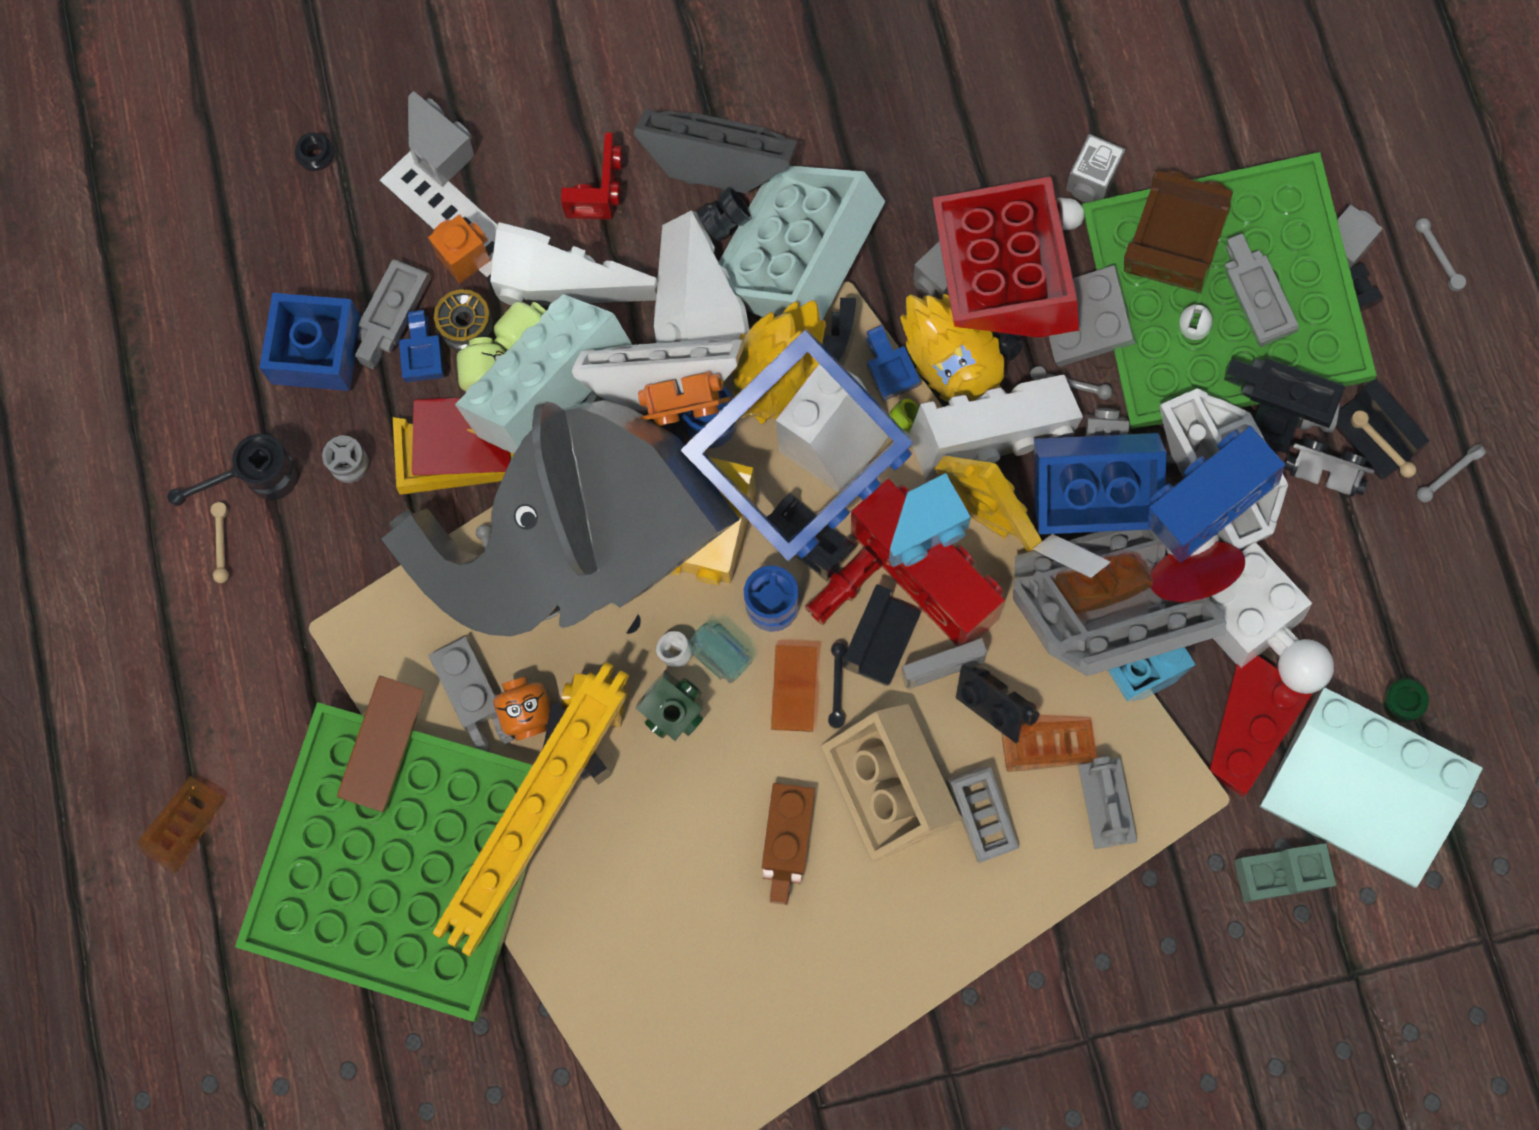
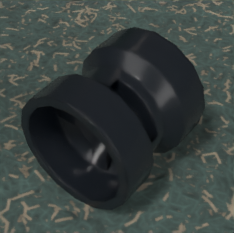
M727 187L719 193V198L714 203H705L697 209L702 224L718 242L728 237L733 227L736 225L743 226L752 219L747 205L732 187Z

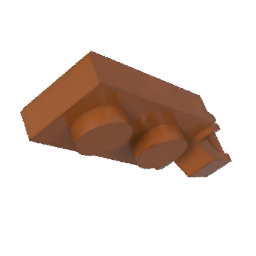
M773 783L761 866L763 869L762 879L772 880L770 903L787 905L790 883L801 884L802 875L805 873L815 788Z

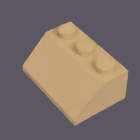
M909 704L876 711L821 746L872 862L928 839L962 820Z

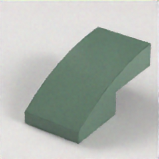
M1326 843L1234 860L1244 903L1336 886Z

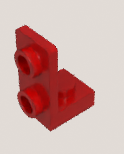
M605 132L601 188H595L587 184H578L573 186V188L562 187L561 205L565 218L612 219L613 205L620 204V182H615V169L621 170L623 161L622 146H616L613 132Z

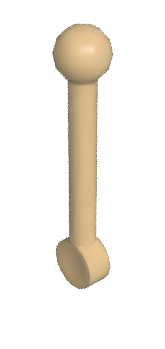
M1356 411L1351 417V424L1355 428H1362L1400 467L1402 476L1406 478L1414 476L1416 474L1415 464L1406 462L1368 423L1369 418L1366 412Z
M216 502L210 509L216 521L217 569L213 572V579L217 583H225L229 578V573L225 569L224 518L228 515V508L224 503Z

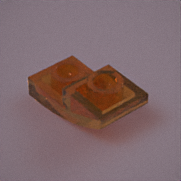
M1134 554L1102 557L1111 563L1091 578L1080 572L1062 573L1056 575L1054 583L1076 614L1101 609L1127 600L1150 588L1153 579Z

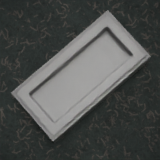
M980 638L902 666L901 676L906 689L909 688L910 690L960 672L961 665L963 664L969 668L980 665L985 661L987 649L983 639Z

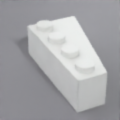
M1065 375L1020 383L1010 394H1006L1005 390L1001 388L987 390L984 395L972 402L968 401L966 395L951 398L949 400L950 405L937 409L934 401L921 404L909 436L913 440L911 446L923 475L928 480L939 476L934 468L943 456L995 463L1000 459V456L1013 452L1015 456L1024 455L1034 450V439L1073 437L1083 416Z

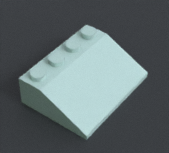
M788 166L787 169L761 184L748 208L752 219L743 226H738L718 263L721 267L726 268L730 276L728 282L734 294L742 299L746 311L764 317L769 312H773L774 317H776L778 314L781 315L789 305L796 301L799 302L801 307L807 302L814 300L818 304L821 321L825 317L878 217L885 200L864 171Z
M1324 687L1312 698L1259 807L1416 888L1462 812L1481 773L1482 767Z

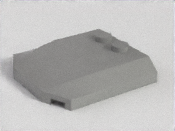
M1151 529L1096 532L1068 540V542L1111 562L1091 578L1035 550L1015 556L1014 602L1048 654L1086 676L1219 637L1226 633L1227 622L1209 598L1176 602L1165 600L1151 590L1149 585L1150 574L1159 561L1166 557V546Z

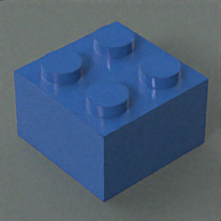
M272 293L259 367L271 384L350 391L358 344L357 335L360 330L358 324L362 318L353 301L343 298Z

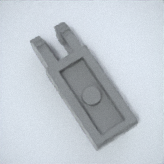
M466 636L428 655L463 728L466 731L468 730L476 748L490 752L488 741L481 733L478 725L491 718L499 739L505 745L513 741V737L504 734L500 727L493 706V699L496 695Z

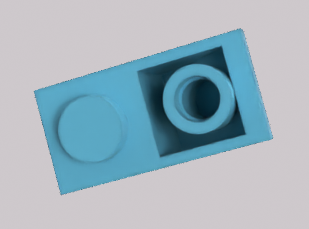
M946 473L907 493L890 547L889 561L892 567L904 563L905 566H911L928 555L926 550L942 543L943 547H947L965 537V530L969 528L971 516Z
M1185 647L1110 669L1108 672L1127 701L1143 700L1174 684L1196 664Z

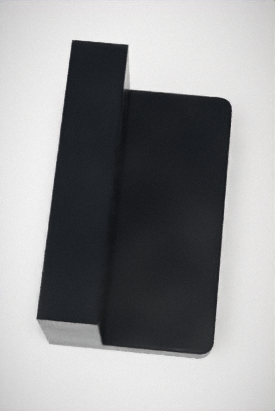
M1376 378L1363 387L1357 397L1340 409L1335 428L1360 456L1367 458L1366 464L1375 470L1374 473L1381 480L1387 478L1400 467L1362 428H1355L1351 424V417L1356 411L1361 410L1367 413L1368 423L1406 462L1419 454L1430 441Z
M876 584L843 658V668L884 686H889L921 613L916 608L892 599V590Z

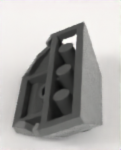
M645 109L634 131V136L670 178L679 179L692 185L703 184L717 187L721 190L732 187L736 192L745 194L787 169L797 146V141L785 138L781 134L764 127L693 112L665 111L658 113L656 110Z

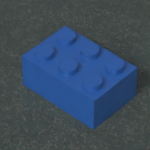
M1251 426L1241 434L1238 430L1229 433L1217 445L1219 451L1208 460L1200 457L1184 471L1185 479L1175 487H1172L1170 483L1165 485L1151 497L1150 501L1153 504L1149 507L1148 526L1180 563L1279 485L1285 463Z
M1159 434L1034 439V517L1038 533L1059 534L1150 530L1148 526L1149 507L1153 504L1150 499L1158 490L1165 486L1166 450Z

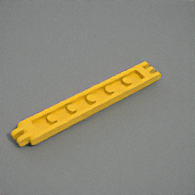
M608 662L604 663L597 676L590 672L584 679L433 931V935L441 939L447 933L449 927L453 925L455 929L447 943L454 948L459 945L465 934L469 935L470 937L462 949V953L469 957L477 949L627 697V693L623 692L622 688L628 680L629 674L621 670L611 684L607 681L614 670V666Z

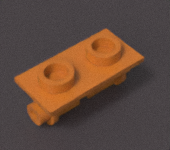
M711 371L681 378L684 394L681 395L678 394L676 380L647 384L644 390H639L638 392L640 405L642 407L647 406L649 413L640 418L644 420L654 419L658 426L680 421L678 413L693 410L694 418L719 413L718 405L731 401L730 397L719 399L718 391L723 390V380L719 373L713 374Z

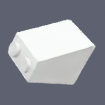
M820 364L776 419L779 452L838 493L870 464L889 439V436ZM849 372L856 379V381L866 390L861 380L857 376Z

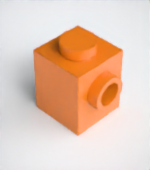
M460 214L452 220L448 219L441 222L434 229L433 234L428 236L436 256L459 284L490 262L484 246L488 242L487 237L475 222L468 225Z

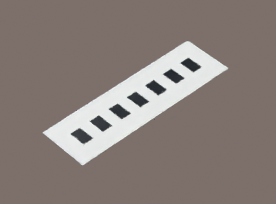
M410 151L380 181L433 229L441 222L448 219L452 220L459 214L468 225L475 222L488 239L484 246L490 262L479 269L488 277L492 270L495 236L498 225L449 181L442 187L415 165Z

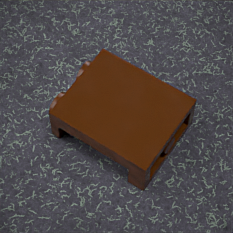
M1154 171L1151 190L1132 243L1128 244L1124 255V272L1202 294L1231 209L1233 192L1221 183L1215 181H1205L1204 183L1194 181L1178 171Z

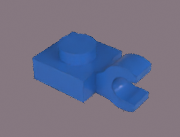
M424 310L408 312L411 339L399 340L403 380L406 383L445 378L442 344L439 335L430 336L428 316L425 317Z
M882 326L867 331L868 337L866 341L875 357L867 361V368L882 401L884 402L919 387L921 381L905 347L893 350Z

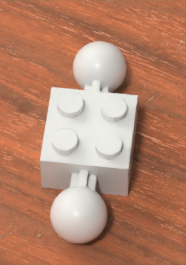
M1218 534L1192 555L1204 552L1215 542H1219ZM1257 543L1251 544L1242 551L1245 557V568L1241 576L1227 589L1208 597L1227 622L1225 635L1213 639L1241 668L1268 647H1271L1280 656L1278 671L1287 687L1303 694L1317 692L1323 689L1333 676L1334 661L1332 655L1321 643L1309 639L1299 640L1290 631L1304 620L1312 602ZM1166 547L1168 555L1172 554L1170 550Z

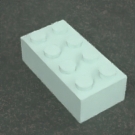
M562 294L550 304L548 310L541 316L540 321L534 326L527 328L505 354L497 358L494 365L476 383L468 388L466 394L455 405L477 437L514 454L522 440L532 430L533 412L536 404L548 401L557 404L563 409L582 403L592 392L591 389L573 377L572 368L581 351H600L610 347L632 345L614 313Z

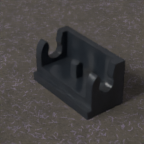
M789 493L767 518L790 540L816 514ZM826 525L815 536L819 543L802 559L797 554L795 557L828 582V578L839 570L856 550L857 546Z

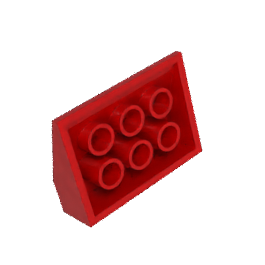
M1051 176L932 198L954 327L1038 338L1079 331L1077 297Z

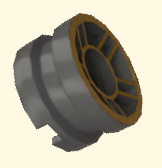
M455 290L441 298L435 307L434 321L436 328L448 347L459 352L461 349L469 346V340L479 337L491 338L494 322L486 301L479 294L471 290ZM467 316H470L471 321L468 325L460 326L457 324V321L462 322L467 319Z

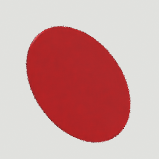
M1215 542L1209 549L1189 556L1182 563L1174 555L1169 554L1153 568L1149 577V585L1157 596L1169 601L1188 602L1208 598L1222 592L1236 582L1244 571L1245 557L1237 547L1223 542Z

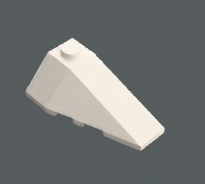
M692 210L662 225L654 317L656 343L709 339L739 340L741 333L747 334L749 331L745 305L740 296L734 294L728 282L730 276L726 268L719 265L713 253L715 247L697 212Z

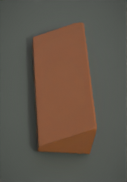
M381 675L378 677L339 787L337 798L385 813L426 693L425 690Z

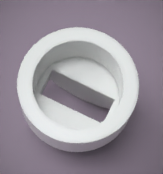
M1057 198L1056 202L1062 230L1076 229L1085 218L1083 207L1074 199Z
M1193 304L1183 310L1179 319V329L1186 338L1199 340L1206 337L1211 331L1212 315L1206 307ZM1194 313L1201 314L1197 329L1189 327Z
M677 631L664 634L656 646L658 657L666 665L674 668L685 666L693 654L690 641ZM672 646L681 653L675 656L668 651Z

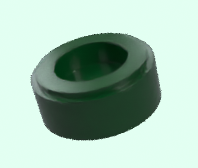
M1400 679L1386 689L1383 695V706L1386 713L1392 719L1402 723L1415 721L1426 712L1429 705L1426 689L1419 682L1412 679Z

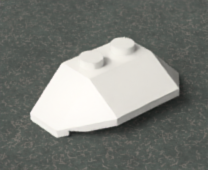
M709 339L610 347L600 351L585 350L580 352L572 368V373L575 379L603 399L629 407L640 414H647V406L642 407L638 399L639 390H644L645 385L676 380L678 394L681 395L684 394L681 378L702 374L707 371H711L713 374L719 373L724 382L738 365L744 348L743 340Z
M1198 388L1159 406L1171 456L1183 479L1186 478L1183 474L1184 471L1200 457H1204L1206 460L1210 459L1219 451L1217 447L1219 442L1234 430H1238L1241 434L1251 426L1264 440L1251 413L1224 400L1209 396L1207 392ZM1283 473L1277 487L1218 533V536L1225 543L1231 544L1240 550L1273 535L1288 488V483Z

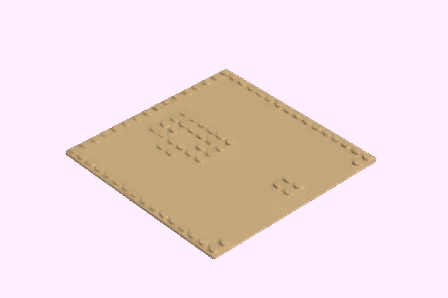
M843 282L823 320L826 321L824 336H831L832 312H840V298H856L853 341L844 368L861 380L868 393L888 414L896 404L906 398L913 400L919 407L921 404L934 401L937 409L943 408L919 374L918 377L921 381L919 387L884 402L882 401L867 368V361L875 358L866 341L868 337L867 331L882 326L892 349L896 350L899 347L854 285L850 282ZM731 372L723 382V385L730 392L733 399L735 397L733 395L734 385ZM681 415L686 443H688L691 439L687 436L685 426L683 423V418ZM754 416L738 418L736 421V431L727 443L720 447L707 448L704 451L708 457L753 467L756 484L754 504L766 517L771 514L789 493L800 500V503L816 515L839 494L779 452L776 419H768L764 424H760ZM890 437L870 464L894 442ZM910 446L908 449L912 452V455L895 471L889 466L877 479L882 484L889 478L897 487L902 484L911 491L937 477L925 479L914 450ZM859 496L846 506L850 511L849 515L834 528L839 534L857 546L856 550L836 572L838 574L859 554L861 549H864L851 535V510L863 501ZM493 506L448 535L464 551L482 555L485 549L482 540L476 536V529L480 525H488L491 528ZM971 518L969 528L965 530V537L952 544L954 547L959 544L965 548L974 559L975 564L972 566L983 578L986 575L991 576L1004 592L1001 597L1005 602L999 620L978 638L983 639L987 649L985 661L970 669L975 667L988 669L993 676L1008 686V692L1005 695L1015 691L1036 705V710L1040 713L1039 718L1034 725L1028 726L1025 724L1021 727L1019 742L1014 743L955 698L960 672L910 690L909 688L906 689L901 676L902 666L947 651L956 646L882 567L856 591L857 597L853 601L847 600L824 625H821L811 616L812 612H807L804 606L807 603L809 604L830 582L825 581L795 556L787 561L749 520L731 583L720 581V585H710L698 581L695 574L683 571L680 572V575L669 574L648 591L621 608L610 603L602 609L593 612L584 620L569 627H560L559 613L554 618L542 621L533 630L515 636L488 635L472 630L443 612L422 592L400 565L312 621L309 625V631L361 715L365 716L376 681L381 675L426 691L413 730L476 748L468 730L466 731L463 728L428 656L465 636L470 642L495 695L504 692L503 683L526 676L528 683L541 682L544 684L551 706L558 702L562 707L565 683L573 684L574 673L588 675L591 672L597 676L604 663L608 662L614 666V670L609 678H615L621 670L629 674L626 681L628 686L621 727L609 726L595 750V753L607 767L611 776L599 785L592 776L585 780L579 776L527 864L504 943L621 1130H759L1213 816L1229 803L1228 794L1154 694L1143 700L1127 701L1108 670L1086 676L1048 654L1013 600L1015 556L1026 553V549L1019 538L1008 534L1003 539L982 523ZM771 565L784 568L792 574L797 583L799 611L796 619L789 627L774 632L759 629L751 622L747 615L743 590L747 578L753 571L763 566ZM876 584L892 590V599L918 609L921 613L920 618L889 686H884L853 673L842 666L841 713L845 718V723L840 729H834L828 723V717L833 712L834 656L831 653V646L835 642H843L848 649ZM639 614L641 618L640 627L637 631L627 634ZM671 631L682 633L692 646L693 654L685 666L679 668L666 665L656 652L659 639ZM672 646L668 651L675 656L681 653ZM664 670H667L679 681L682 677L691 681L702 692L699 698L704 701L703 709L700 712L704 716L701 723L689 736L682 733L676 741L668 735L661 738L652 732L645 724L647 718L636 710L638 700ZM909 704L948 790L949 787L946 779L981 766L991 767L1019 848L978 863L962 821H959L928 839L872 862L821 746L876 711ZM669 705V706H667V707H668L669 709H671V710H678V709H679V708H678L677 706H675V705ZM492 718L478 725L481 733L488 741L490 753L533 765L543 749L546 732L516 741L515 736L512 735L514 740L505 745L495 731ZM1100 757H1110V760L1121 759L1137 843L1094 849L1078 765L1092 763L1093 759ZM980 782L963 788L966 796L983 790L984 786ZM773 783L815 788L805 873L802 875L801 884L790 883L787 905L770 903L772 880L762 879L763 869L761 866ZM987 798L969 805V808L973 812L991 804ZM993 815L974 823L976 828L979 829L998 821L996 816ZM1002 831L980 838L984 846L1003 839L1004 836Z

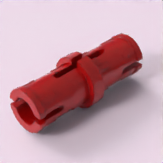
M861 549L859 554L839 574L834 572L828 578L830 583L809 604L807 603L804 606L806 611L812 612L811 616L819 624L824 625L847 600L853 601L857 597L856 591L881 568L878 561L873 562L876 558L867 550Z

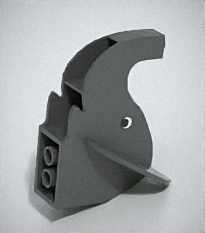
M592 391L585 403L563 409L557 404L548 401L539 402L535 405L532 430L522 440L512 456L495 495L491 512V533L486 550L482 555L464 551L458 546L428 508L416 513H412L410 509L404 511L389 523L392 530L381 539L422 592L447 615L462 625L478 632L497 636H515L533 630L542 621L554 618L559 613V625L565 628L577 624L593 612L602 609L610 603L621 608L656 585L738 522L740 518L716 486L681 451L685 445L675 434L658 426L650 419L644 420L640 418L643 415L633 409L605 400Z

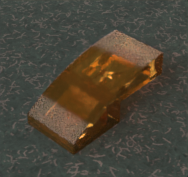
M775 645L771 730L813 732L818 647Z

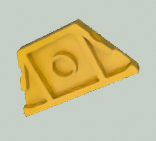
M942 457L934 469L939 476L947 474L971 518L982 523L1003 539L1008 534L1019 538L1026 549V553L1034 551L1033 548L1040 544L1042 540L1026 514V506L1015 496L1013 492L1015 487L1005 479L998 465L991 462L958 457Z

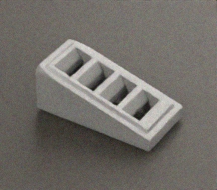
M981 766L946 779L952 799L961 816L962 824L978 863L1019 848L991 767ZM982 782L983 790L965 796L963 788ZM987 798L989 799L990 806L973 812L970 811L969 805ZM993 815L996 816L998 822L979 829L976 828L974 822ZM1002 831L1003 839L984 846L982 845L980 838Z

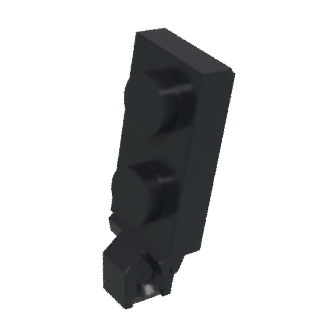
M1268 358L1265 361L1254 359L1252 365L1231 359L1224 381L1242 387L1241 395L1250 398L1252 401L1327 428L1330 427L1345 390L1344 385Z

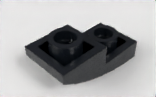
M840 298V312H832L831 336H824L823 346L843 367L853 341L856 298Z

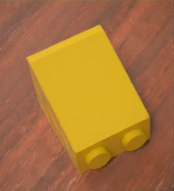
M709 457L754 503L756 484L753 467ZM720 490L719 492L740 520L672 571L670 575H680V572L683 571L695 574L698 581L706 584L720 585V581L731 583L748 519Z

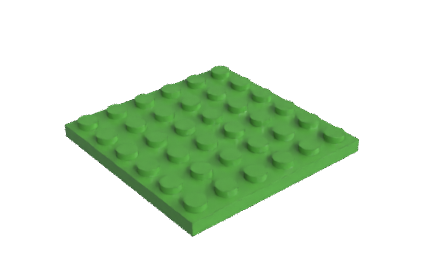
M1320 152L1193 179L1202 183L1205 181H1215L1233 192L1231 209L1202 294L1124 272V255L1128 244L1133 241L1151 189L1082 203L1095 270H1101L1113 265L1118 270L1136 344L1117 348L1113 351L1130 430L1163 424L1159 409L1160 404L1197 388L1207 392L1209 396L1224 400L1239 408L1260 404L1241 395L1242 387L1224 381L1231 359L1252 365L1254 359L1265 361L1268 358L1344 386L1375 380L1376 371ZM1239 234H1243L1251 253L1260 250L1262 256H1267L1299 327L1297 333L1262 347L1258 346L1229 283L1225 264L1231 262L1225 248L1228 244L1227 239ZM1193 304L1206 307L1212 315L1211 331L1206 337L1199 340L1186 338L1179 329L1181 313L1185 308ZM1194 313L1190 328L1197 329L1201 314Z
M317 702L235 947L459 1018L478 1022L527 865L477 949L470 957L462 953V949L470 937L469 935L465 934L459 945L454 948L447 943L455 929L453 925L449 927L447 933L441 939L433 935V931L533 765L413 730L384 813L337 798V793L364 716Z

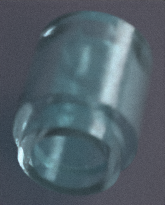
M720 622L712 626L709 623H705L694 633L690 640L694 644L690 652L719 680L724 678L730 684L737 680L753 661L747 654L748 648Z

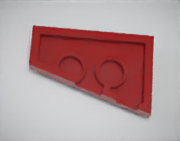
M1258 655L1242 668L1237 663L1232 682L1229 686L1222 721L1219 725L1209 764V770L1214 777L1244 797L1313 693L1303 694L1291 690L1282 681L1278 669Z

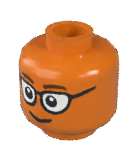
M526 676L503 683L504 692L496 695L493 699V706L503 733L509 736L514 735L516 741L546 732L551 703L544 684L541 682L528 683Z

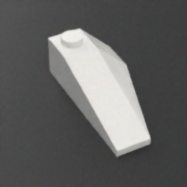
M498 223L490 282L496 296L506 304L513 305L515 302H522L531 305L533 302H536L540 306H547L557 300L562 294L588 304L656 300L658 283L655 277L613 261H605L603 265H600L593 258L586 255L585 250L573 246L571 251H564L548 245L549 236L520 227Z

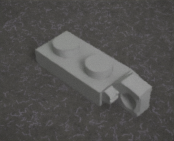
M1243 234L1227 239L1228 244L1225 248L1231 262L1225 264L1227 278L1258 346L1262 347L1297 333L1299 329L1298 323L1267 256H1262L1260 250L1251 253Z
M395 259L391 261L358 324L360 330L357 338L362 342L355 357L358 358L359 364L374 370L383 352L391 353L409 322L408 312L415 311L431 280L429 273Z

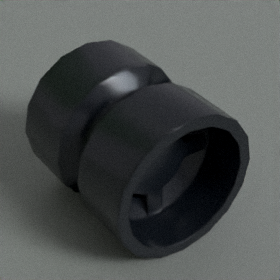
M258 433L247 436L235 448L232 457L234 471L255 495L266 500H277L284 498L292 492L298 482V466L277 439L268 434Z

